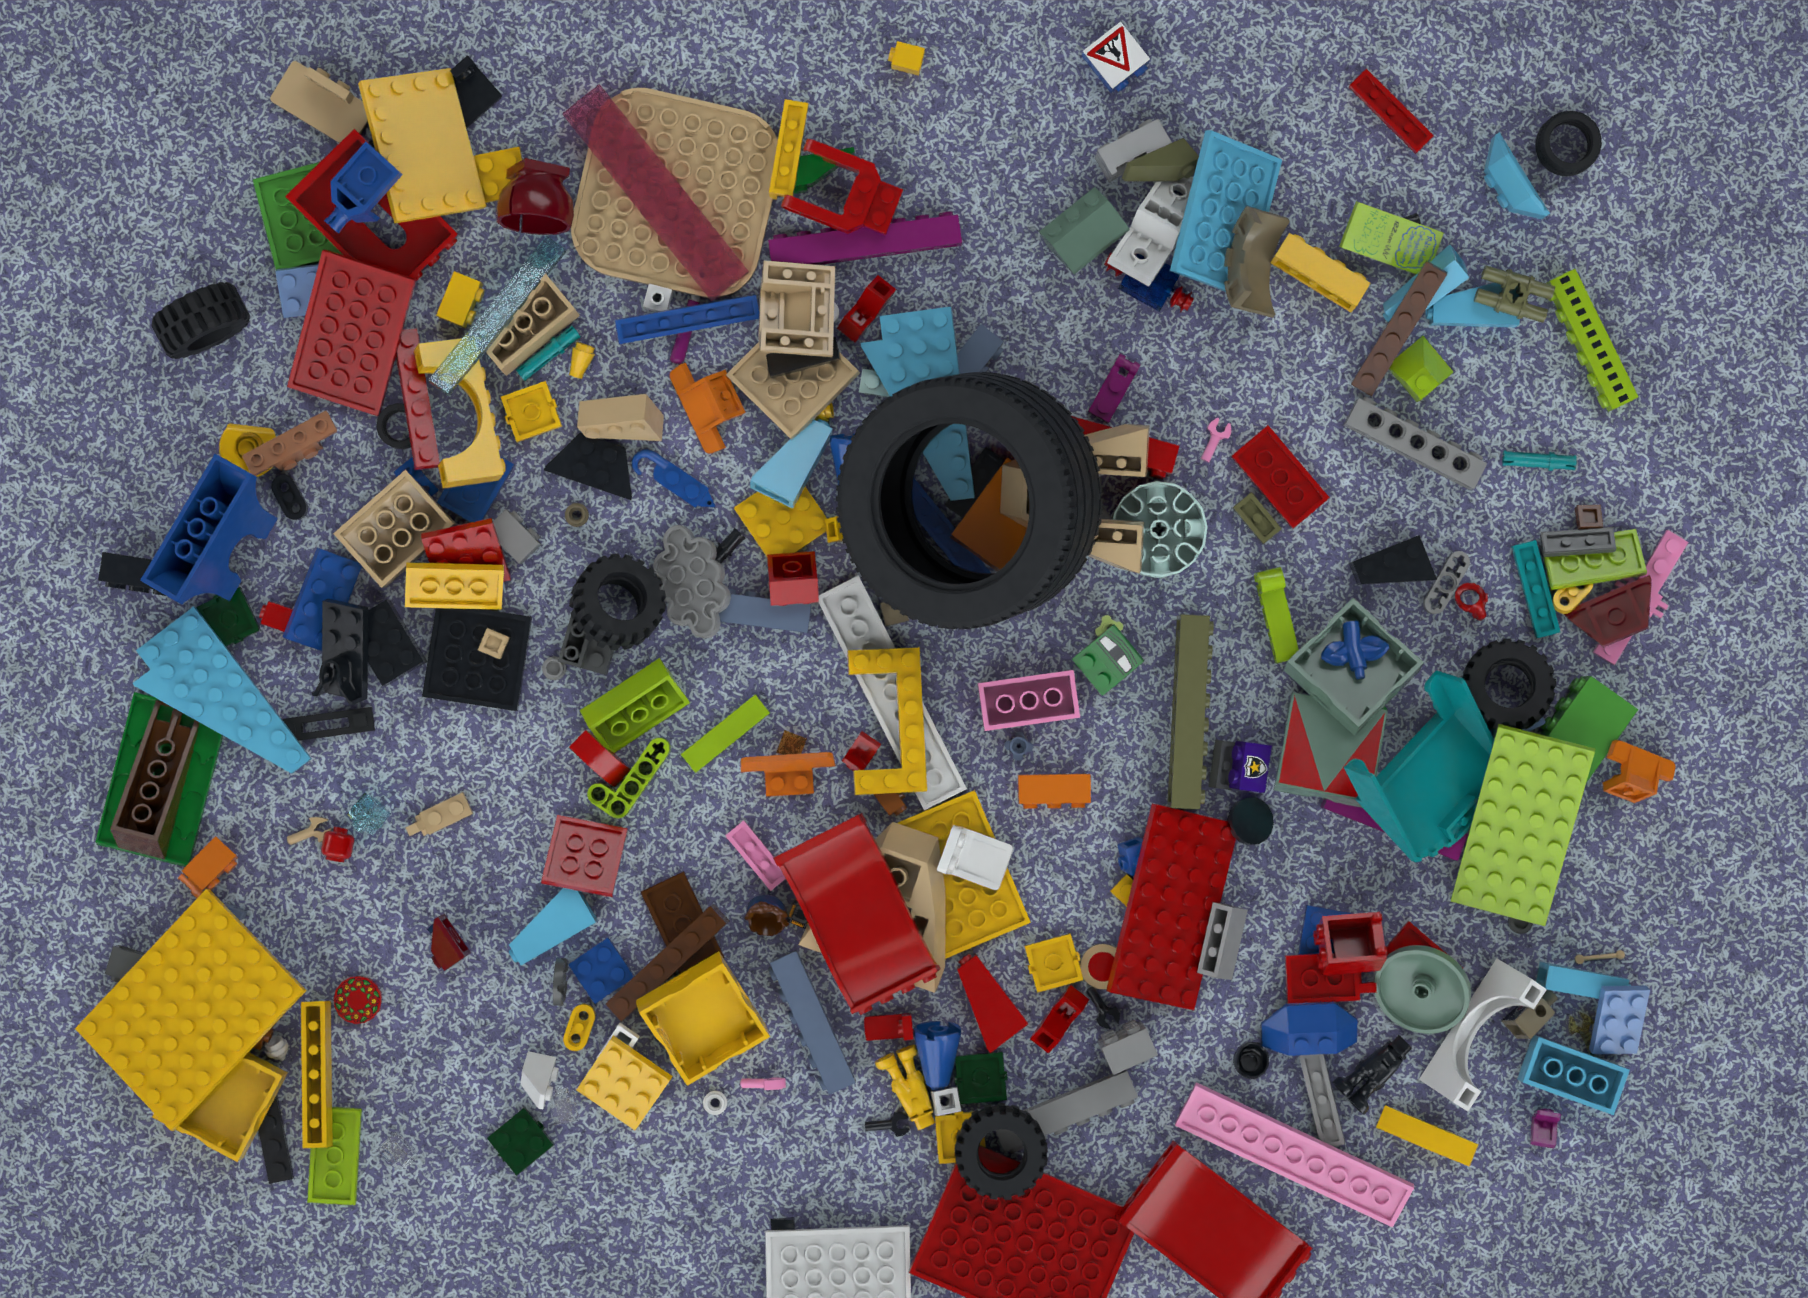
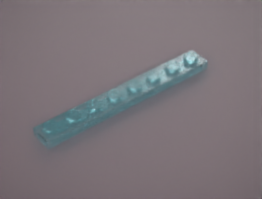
M546 236L429 378V383L449 396L498 337L504 327L511 321L516 311L520 310L528 299L527 297L539 285L544 274L548 275L565 255L566 249Z

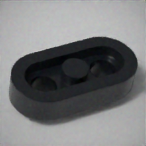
M279 475L274 478L271 489L284 515L292 520L304 518L308 512V504L296 481L288 475ZM283 483L289 485V489L286 492L281 490ZM294 504H299L300 510L297 513H294L292 510Z

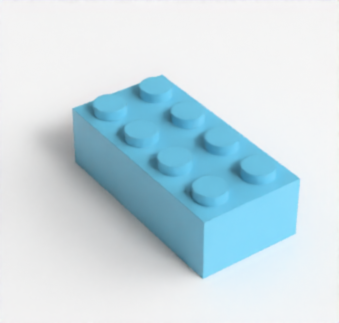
M1534 1035L1531 1038L1517 1079L1533 1087L1614 1115L1630 1070L1618 1064Z

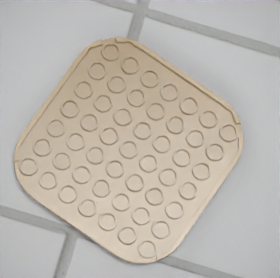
M631 88L621 91L620 94L609 99L601 107L593 125L571 226V236L578 254L595 271L615 278L646 285L653 284L703 298H721L739 291L750 281L757 269L773 198H770L769 188L778 141L774 131L766 121L749 111L649 88ZM700 272L705 273L704 278L700 277Z

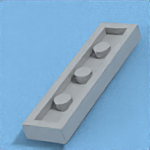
M1324 1054L1299 1055L1319 1140L1334 1147L1345 1145Z

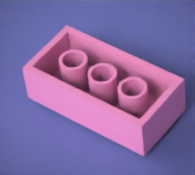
M1074 670L977 683L984 731L1080 718Z

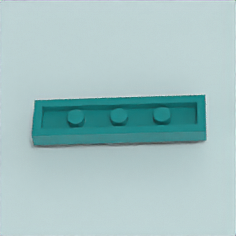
M1533 540L1511 546L1535 638L1560 633L1537 541Z

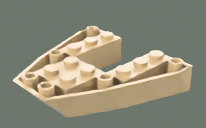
M1123 424L1086 434L1085 436H1088L1090 440V445L1093 446V455L1098 460L1097 464L1100 467L1098 473L1103 475L1145 477L1148 466L1150 425ZM1015 459L1002 465L1000 513L1027 528L1030 513L1029 493L1022 470ZM1101 519V525H1099L1098 529L1099 533L1094 538L1096 542L1089 557L1116 568L1140 574L1142 570L1144 522Z
M892 822L875 841L895 878L907 907L912 908L911 916L937 965L941 968L936 972L937 977L927 983L920 980L914 983V985L935 993L945 969V884L943 873L937 871L941 859L938 837ZM807 924L798 945L821 953L809 924Z

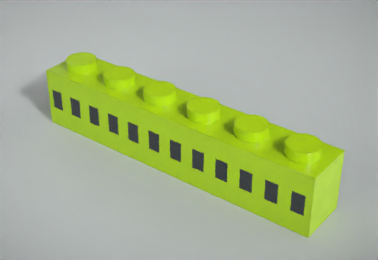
M1576 269L1548 281L1546 284L1555 286L1553 297L1549 301H1554L1557 308L1555 314L1559 322H1564L1568 330L1566 331L1567 339L1571 344H1575L1578 353H1576L1577 359L1582 366H1586L1589 372L1587 379L1592 387H1596L1599 393L1597 399L1603 409L1606 408L1609 412L1638 398L1639 396Z

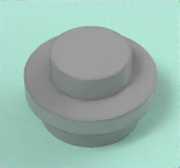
M549 657L544 661L542 671L546 678L559 680L565 675L566 664L558 662L559 657Z

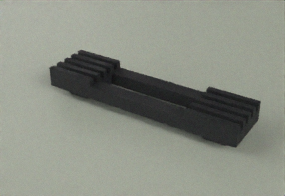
M372 707L282 719L298 741L375 731ZM348 717L349 727L303 733L302 723Z

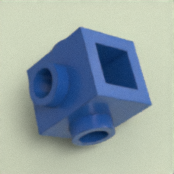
M1140 837L1117 844L1120 855L1118 857L1119 866L1122 871L1131 876L1135 875L1143 839Z

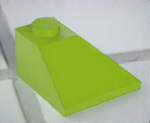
M1424 336L1420 337L1396 357L1389 368L1416 403L1453 373L1452 369Z

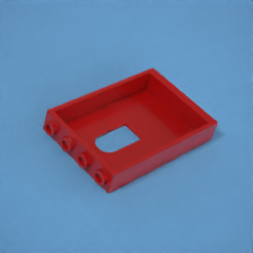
M354 128L285 197L344 256L415 278L417 281L423 275L421 270L427 264L430 267L433 266L441 258L438 254L444 248L449 250L458 241L455 238L458 233L441 216L398 223L406 232V242L398 249L387 247L363 222L356 223L351 219L341 229V232L337 233L324 221L336 207L331 198L330 181L365 142L369 143ZM386 193L378 204L393 218Z

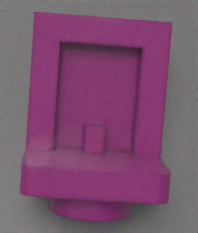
M1547 1108L1536 1111L1532 1116L1530 1145L1555 1148L1557 1124L1561 1119L1560 1113H1554V1110Z

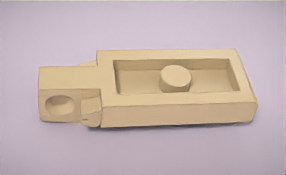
M464 792L420 812L419 815L415 816L417 822L405 828L409 836L420 831L423 836L430 835L474 813Z

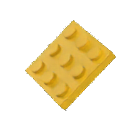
M806 486L793 509L759 492L754 493L734 507V510L766 557L769 554L796 553L826 532L825 519L827 517Z
M613 1035L576 1090L624 1124L636 1130L673 1076Z

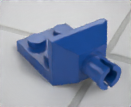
M365 142L330 181L331 198L336 207L324 221L337 233H340L341 229L351 219L356 223L378 221L380 217L372 209L403 174L369 143Z

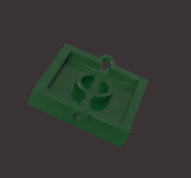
M241 587L236 589L230 601L215 595L212 600L196 607L226 647L243 642L244 638L261 631Z
M1003 1051L956 1055L957 1075H954L955 1085H958L960 1104L1007 1100L1005 1081L1008 1080L1007 1071H1004Z
M526 1107L487 1138L499 1153L498 1156L503 1159V1162L507 1163L516 1176L555 1145L543 1130L545 1128L540 1121L537 1122Z

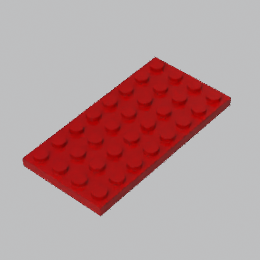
M1152 803L1106 989L1107 992L1189 1010L1195 1009L1203 974L1197 973L1211 908L1213 902L1221 903L1236 841L1230 830L1232 829L1228 821Z

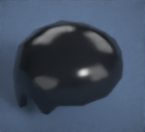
M1246 1042L1239 1046L1234 1053V1067L1242 1077L1257 1079L1265 1074L1269 1067V1053L1259 1042Z

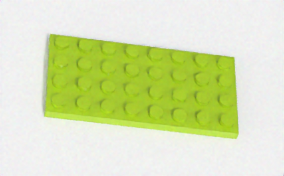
M1501 724L1498 725L1451 902L1541 926L1546 925L1595 754V748Z

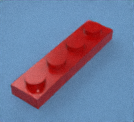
M1367 69L1349 85V88L1415 154L1434 136Z

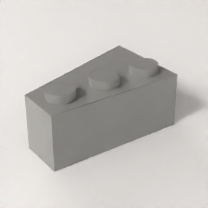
M1148 119L1138 126L1139 129L1133 132L1127 131L1120 135L1118 140L1106 143L1097 149L1095 160L1108 182L1122 176L1128 162L1172 143L1159 119L1154 121Z

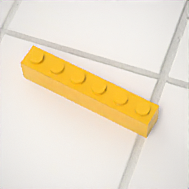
M331 1001L301 1002L302 1148H327L333 1146Z

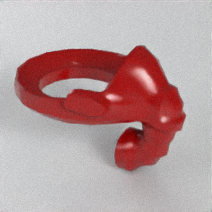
M1465 583L1459 586L1455 592L1456 604L1463 611L1472 613L1474 619L1479 621L1485 619V606L1488 602V594L1475 583ZM1467 590H1473L1478 593L1479 600L1473 605H1467L1461 601L1460 596Z

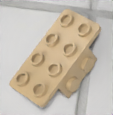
M293 61L272 93L270 100L338 143L354 128L361 134L368 120L363 101L349 91L351 87L340 80L337 83L330 80V74L319 67L315 71L311 67L307 68L299 62Z

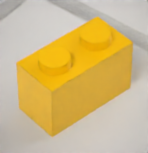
M454 271L436 316L466 329L467 324L471 325L474 321L476 311L473 310L476 302L480 303L484 296L485 289H482L483 284L478 280Z

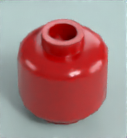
M334 826L333 831H326L324 833L321 853L326 856V860L344 863L345 859L351 858L355 838L353 835L347 834L348 829Z

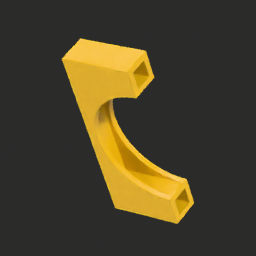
M475 337L419 343L414 350L418 373L440 375L457 383L472 400L477 414V430L472 444L463 452L453 457L442 459L438 465L442 488L499 481L505 472V462L503 458H500L499 454L501 447L498 435H495L494 431L496 425L495 415L493 412H490L491 396L489 390L485 389L486 373L484 367L480 365L481 349L479 344H476Z

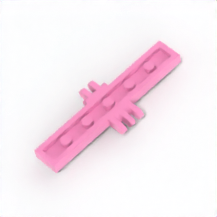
M1669 530L1665 531L1647 561V574L1637 578L1639 580L1650 575L1652 579L1650 618L1652 614L1659 618H1662L1664 615L1656 609L1657 606L1667 610L1668 605L1661 601L1663 596L1658 594L1688 544L1686 540ZM1633 578L1622 579L1627 581L1626 585L1636 581ZM1620 581L1615 583V586L1618 588L1625 585ZM1632 636L1604 648L1597 644L1593 653L1615 665Z

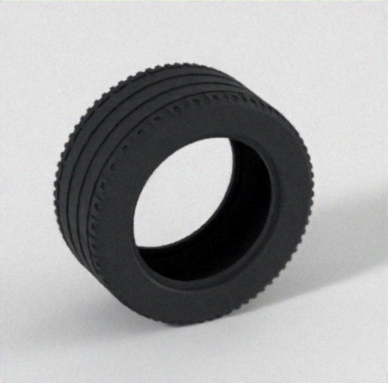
M991 372L963 373L928 379L908 386L892 394L893 396L886 398L876 406L877 410H872L867 418L862 421L863 425L856 429L855 435L850 439L852 441L851 444L847 445L846 454L842 458L844 462L839 468L841 470L837 478L839 485L836 486V491H838V496H836V501L838 502L836 512L839 515L837 521L841 525L839 531L843 535V544L846 543L847 549L845 550L847 554H850V561L855 563V570L861 574V579L869 584V589H873L877 597H882L885 604H889L894 610H899L903 616L906 615L912 620L918 619L919 623L928 624V626L938 625V628L973 629L994 625L1033 610L1055 597L1062 589L1069 585L1076 577L1075 574L1080 572L1088 560L1086 557L1091 554L1093 545H1095L1096 540L1094 538L1098 535L1099 525H1101V519L1099 518L1103 514V498H1101V493H1103V487L1101 486L1102 477H1099L1098 473L1100 467L1097 464V457L1093 455V446L1090 445L1088 436L1083 434L1084 429L1080 427L1078 420L1070 416L1072 413L1062 403L1056 402V398L1048 394L1047 391L1039 390L1037 385H1033L1026 380L1020 381V378ZM952 424L972 426L996 438L1016 459L1026 480L1030 501L1027 530L1015 555L996 573L972 572L946 560L930 545L916 519L912 487L917 464L923 451L933 438Z

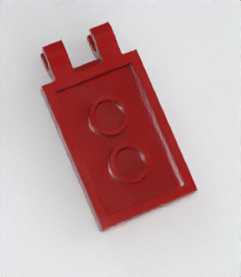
M1317 954L1285 955L1287 1004L1360 1001V993H1377L1376 983L1362 982L1361 972L1323 975L1322 968L1318 969Z

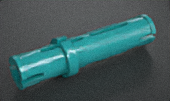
M571 325L556 338H551L550 343L524 364L516 368V371L526 381L560 353H565L566 348L581 338L580 334Z
M1504 450V456H1502V466L1547 468L1548 471H1553L1554 469L1575 471L1577 464L1576 455H1558L1555 452L1541 454Z

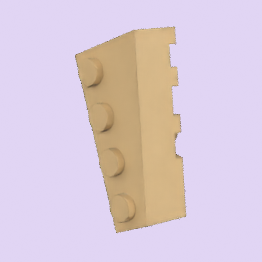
M546 273L541 278V282L536 289L532 290L529 294L527 301L521 309H518L513 315L509 325L504 327L486 351L506 376L580 316Z

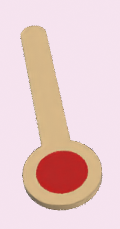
M1097 944L1090 947L1083 954L1080 969L1084 980L1090 986L1096 989H1107L1117 947Z

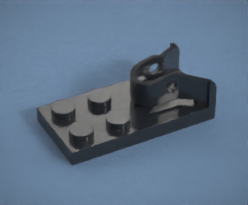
M333 599L322 601V665L319 674L320 682L316 690L311 692L312 696H320L324 693L344 697L351 705L368 699V607Z

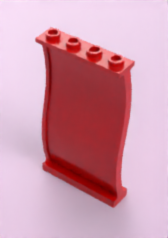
M862 813L773 858L790 885L830 972L850 1007L851 1014L859 1012L862 1015L873 1009L872 1004L880 1001L881 1005L894 999V993L900 990L903 994L916 988L914 983L920 980L927 983L937 977L936 972L941 968L937 965L922 938L895 878Z
M1174 1140L1115 1215L1118 1222L1157 1249L1218 1298H1279L1282 1294L1281 1289L1286 1283H1290L1295 1278L1297 1268L1301 1263L1304 1264L1311 1256L1310 1251L1313 1249L1306 1241L1269 1215Z

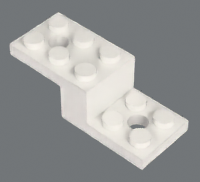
M1192 176L1178 181H1156L1139 206L1129 228L1130 230L1126 232L1109 257L1108 264L1150 286L1176 247L1193 181ZM1173 191H1180L1183 195H1176ZM1134 254H1141L1145 259H1138Z

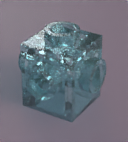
M365 792L357 803L352 806L347 815L353 821L352 827L358 832L363 833L366 831L373 836L382 827L391 813L380 801Z

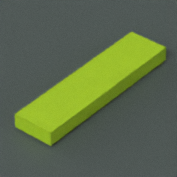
M755 694L685 750L681 756L696 773L769 715L770 712Z

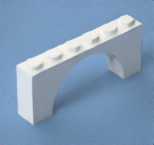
M1496 959L1473 994L1465 1016L1450 1030L1419 1080L1464 1110L1469 1111L1481 1092L1473 1084L1468 1071L1469 1049L1477 1031L1487 1019L1504 1008L1526 1006L1534 1010L1547 989L1523 973Z

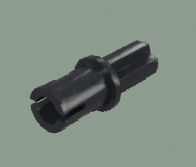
M736 528L733 529L721 544L717 543L719 546L716 548L715 560L719 563H722L728 556H732L731 553L746 539Z

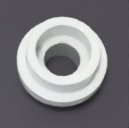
M720 1091L709 1092L703 1100L704 1109L712 1115L721 1114L727 1107L726 1096ZM714 1098L720 1101V1105L717 1107L711 1105V1100Z

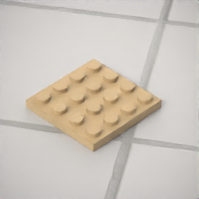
M758 342L726 376L792 440L860 372L840 353L841 360L771 378L766 355L771 352H760Z

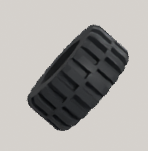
M219 282L196 289V291L187 293L183 297L172 301L171 304L166 305L153 316L151 326L166 355L172 359H180L181 357L186 358L190 355L199 354L230 339L248 325L250 314L236 287L229 282Z
M611 554L609 558L607 556L598 558L596 562H592L586 567L571 591L572 597L570 598L569 606L574 608L571 612L572 620L578 621L576 627L579 632L584 631L587 634L585 636L587 640L591 642L594 639L597 641V646L601 648L609 645L610 650H618L622 646V649L626 650L630 649L633 645L641 644L659 625L663 618L662 614L665 612L666 604L663 601L666 598L665 590H660V587L663 585L661 579L654 577L655 571L651 567L647 569L643 566L644 561L638 559L636 562L632 560L633 556L625 554L623 558H620L619 554ZM614 584L627 589L636 601L637 615L630 620H619L608 615L599 603V588L603 585Z
M1511 638L1503 639L1501 642L1495 640L1487 646H1482L1467 663L1462 678L1466 681L1490 731L1491 729L1497 730L1499 724L1526 730L1538 722L1550 708V704L1554 700V688L1556 687V679L1552 675L1554 670L1552 665L1549 666L1547 664L1548 658L1544 653L1540 655L1537 652L1538 648L1534 645L1529 647L1525 645V641L1519 639L1517 642H1513ZM1499 665H1510L1520 669L1527 676L1530 683V694L1527 700L1514 708H1507L1496 704L1488 696L1485 689L1487 675L1492 669Z
M998 1103L996 1106H991V1104L985 1105L984 1109L972 1112V1116L969 1119H965L961 1130H958L955 1144L956 1164L966 1184L970 1188H974L981 1196L988 1195L990 1199L997 1200L998 1197L1010 1200L1011 1196L1014 1195L1020 1197L1025 1194V1190L1035 1187L1037 1179L1042 1178L1044 1166H1047L1048 1161L1047 1143L1038 1122L1026 1110L1022 1111L1015 1105L1006 1106L1005 1103ZM994 1130H1010L1023 1143L1024 1155L1021 1163L1015 1169L1006 1173L989 1171L982 1165L978 1156L981 1140L985 1135Z

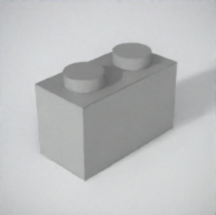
M505 509L493 523L500 545L519 564H522L542 545L538 541L540 536L531 527L527 530L521 524L524 519L515 510L510 513Z

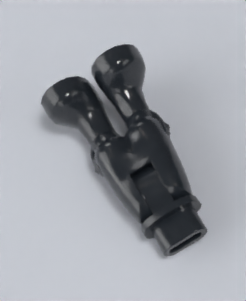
M1398 1035L1392 1042L1388 1040L1386 1045L1376 1050L1365 1060L1360 1061L1352 1074L1345 1078L1338 1077L1332 1083L1345 1097H1348V1101L1359 1112L1365 1115L1369 1110L1367 1100L1370 1095L1384 1087L1387 1080L1397 1071L1402 1061L1407 1059L1405 1055L1412 1047ZM1367 1078L1366 1083L1356 1092H1354L1351 1096H1349L1353 1092L1354 1088L1363 1079Z

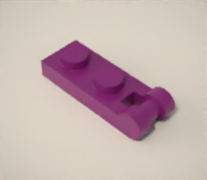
M1121 353L1088 410L1089 413L1107 423L1110 422L1141 366L1136 361L1133 363L1125 359L1126 356ZM1120 367L1129 371L1126 377L1118 373Z

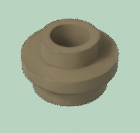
M573 503L567 507L565 519L568 524L580 527L588 521L589 512L584 505ZM574 511L581 512L580 519L575 520L573 518Z

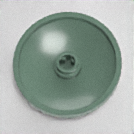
M1412 945L1391 952L1387 956L1381 970L1376 972L1374 979L1377 987L1375 997L1385 1015L1402 1028L1416 1033L1435 1034L1453 1028L1465 1016L1471 1000V985L1461 965L1448 954L1428 946Z

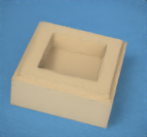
M487 628L478 650L501 659L510 637Z

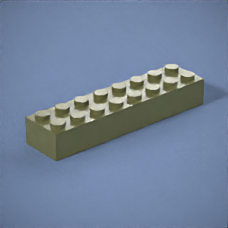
M1177 615L1167 806L1170 808L1200 809V805L1205 804V790L1201 789L1202 780H1206L1207 772L1206 766L1203 765V756H1207L1208 742L1204 741V732H1208L1209 718L1205 717V708L1210 706V693H1206V685L1211 683V669H1207L1208 660H1212L1213 652L1212 645H1209V636H1213L1214 621H1210V616Z

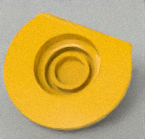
M229 423L220 437V457L250 473L243 455L275 438V431L266 427ZM271 468L258 474L256 477H259L267 473Z

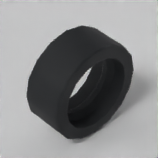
M395 403L388 405L377 418L376 428L379 437L385 444L395 449L410 448V437L405 440H395L391 438L386 429L390 416L398 412L405 413L404 404Z

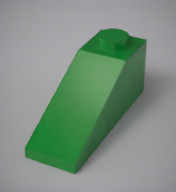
M854 147L839 149L855 156ZM815 154L800 156L794 194L807 192L809 187L816 185L839 168V166L826 162L822 157Z

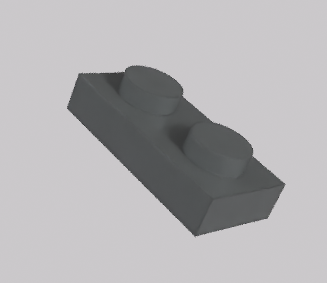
M1215 740L1209 787L1231 790L1229 788L1228 775L1232 769V749L1235 746V742Z

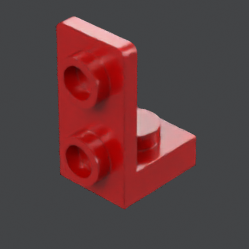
M911 1013L864 1017L866 1041L896 1038L913 1040Z

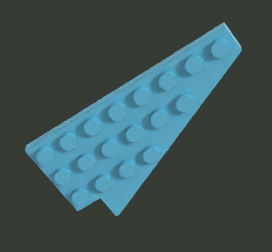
M952 307L880 316L882 340L861 343V348L889 396H893L892 394L924 380L960 374ZM952 424L933 438L923 451V454L951 501L975 498L967 426Z
M193 606L136 650L150 670L133 682L135 687L290 773H294L312 759L196 607Z

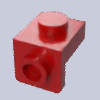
M861 731L842 759V762L852 771L865 770L881 746V743Z

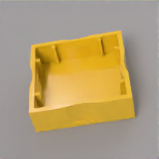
M719 951L636 1000L641 1017L655 1038L665 1047L670 1061L687 1086L717 1069L726 1060L746 1052L770 1037L765 1022Z
M248 1052L176 1130L199 1139L207 1147L236 1162L240 1161L245 1157L288 1072ZM153 1114L152 1118L162 1122L155 1114Z

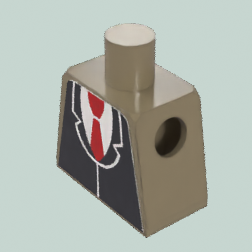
M1546 990L1534 1010L1526 1006H1517L1501 1022L1517 1039H1531L1555 1014V1011L1550 1006L1558 998L1551 990Z

